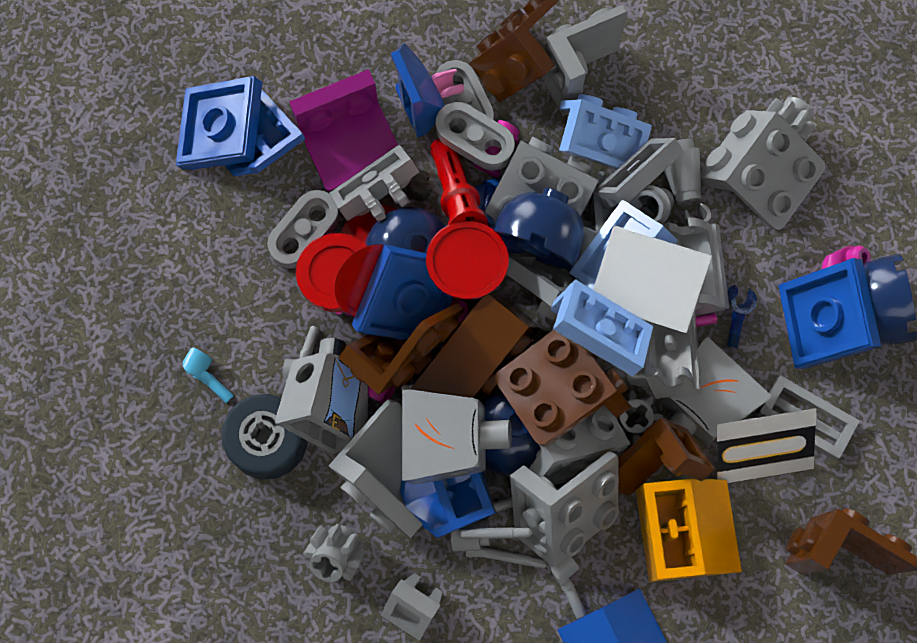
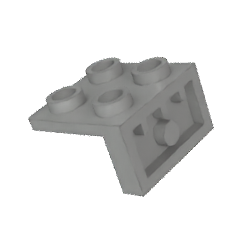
M624 5L611 10L609 8L600 9L587 20L573 26L570 24L562 25L555 29L550 36H547L545 52L554 62L555 66L546 75L542 76V79L558 108H560L562 100H577L578 95L583 94V84L588 73V63L618 51L628 14ZM560 110L562 116L569 114L568 112Z
M603 405L549 446H540L541 450L537 452V458L529 469L539 477H546L553 485L568 482L608 451L613 452L619 457L630 443L616 417Z
M608 451L559 490H556L552 482L546 477L537 476L524 465L510 475L515 528H530L532 530L530 537L518 539L553 567L557 566L567 556L572 557L576 555L587 540L600 530L608 529L617 519L619 513L618 456L611 451Z

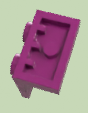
M369 69L289 101L296 126L305 137L303 141L327 193H330L398 146L378 103L376 84Z

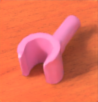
M457 69L432 75V80L441 98L458 95L463 92V84L454 85L453 75L457 72Z

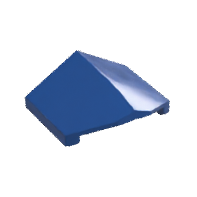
M404 43L398 50L391 52V58L397 69L399 81L395 88L416 136L420 137L427 134L436 124L437 114L445 104L421 60Z
M263 90L261 93L254 161L225 165L233 176L259 173L305 140L301 131Z
M483 471L424 484L412 485L401 480L400 493L406 508L422 523V527L437 538L496 514Z
M640 588L557 629L563 643H667Z

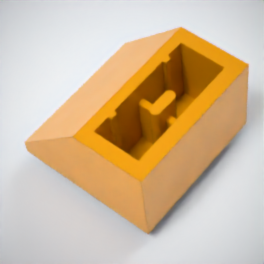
M682 479L644 483L636 490L649 583L742 572L727 480L704 479L701 482L697 479Z

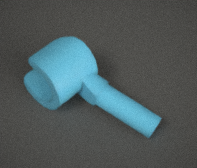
M191 348L183 360V367L186 373H190L194 378L206 384L227 404L234 395L212 374L207 372L213 359L202 351Z

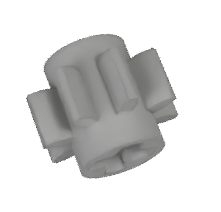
M788 97L784 103L775 98L766 110L777 112L805 142L817 127L816 123L810 121L814 115L812 108L799 98Z
M630 391L626 399L631 408L616 418L627 439L630 440L631 446L649 426L655 424L661 417L663 418L661 414H653V410L650 407L654 400L653 397L646 399V401L636 399L634 391ZM634 412L639 413L642 417L639 424H636L633 428L628 427L625 423L628 415L630 416Z
M336 524L328 531L319 526L310 539V543L303 555L311 558L309 566L317 578L333 583L338 581L341 576L350 581L364 558L366 551L358 548L359 538L352 529Z

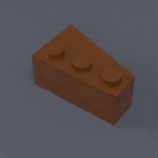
M489 293L480 299L410 390L468 397L478 400L484 394L489 397L499 387L495 382L496 373L530 348L534 341L532 339L541 327L501 295Z

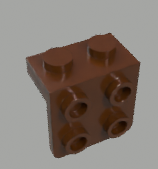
M530 0L522 7L525 13L518 8L500 23L502 26L498 30L500 34L494 30L477 44L476 47L480 53L468 65L473 68L483 82L484 87L493 94L499 103L546 75L555 66L551 58L529 32V29L559 0Z
M456 303L430 316L416 327L407 341L368 334L348 344L339 356V359L350 368L352 375L356 379L366 383L378 395L394 385L400 389L408 383L415 373L418 376L422 375L436 357L433 352L440 343L446 344L461 325L457 320L465 309L459 303Z
M555 330L520 354L495 375V382L534 441L543 447L552 444L603 405L616 418L631 408L622 395L629 388L613 366L605 371L597 360L599 356Z
M843 508L842 511L836 509L811 517L805 529L799 526L787 542L785 550L791 554L785 565L800 574L828 570L840 547H843L889 575L917 571V556L911 553L912 546L904 540L891 534L882 536L868 527L870 521L866 517L851 509Z

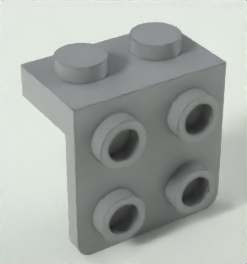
M746 110L734 120L730 128L731 131L722 144L707 157L706 166L701 171V181L711 188L733 191L766 225L772 229L780 230L786 225L823 174L825 162L777 112Z
M532 136L529 144L520 140L484 213L487 216L488 223L495 226V222L502 209L514 197L527 192L542 194L544 188H552L569 197L567 205L576 210L579 216H581L599 180L590 176L593 167L570 156L566 164L551 156L555 149L554 147Z
M387 400L331 462L329 467L345 481L340 487L344 493L361 507L367 502L374 509L369 516L388 533H391L396 527L411 538L422 526V523L404 506L405 503L400 493L402 480V406L394 400Z

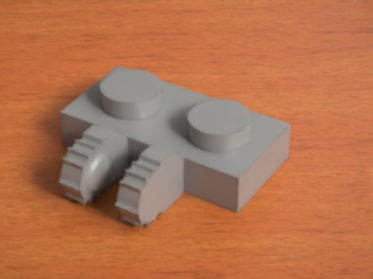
M398 145L330 192V195L347 221L355 216H362L371 211L379 223L386 218L384 208L378 200L389 193L393 200L400 204L401 207L409 203L410 201L402 189L409 184L411 178L418 174L419 171L403 148Z

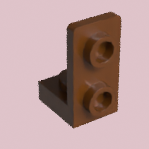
M661 417L655 424L649 426L623 455L618 457V492L625 495L634 493L663 464L677 476L684 474L701 482L715 468L688 429Z

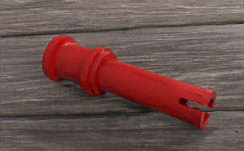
M439 138L436 139L430 146L432 150L430 154L434 160L443 189L440 202L442 211L449 217L447 225L460 221H475L488 226L487 216L479 209V193L475 187L468 184L458 153L443 144Z

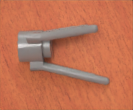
M512 497L493 502L496 512L512 508ZM485 518L451 533L453 552L466 551V557H484L539 568H546L548 562L541 558L482 547L490 546L491 539L528 538L532 535L530 528H491L490 518Z

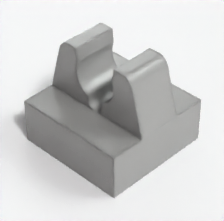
M412 574L405 581L402 579L392 591L381 616L420 641L441 606L439 603L442 592L440 589L435 588L432 594L427 597L415 589L420 576Z

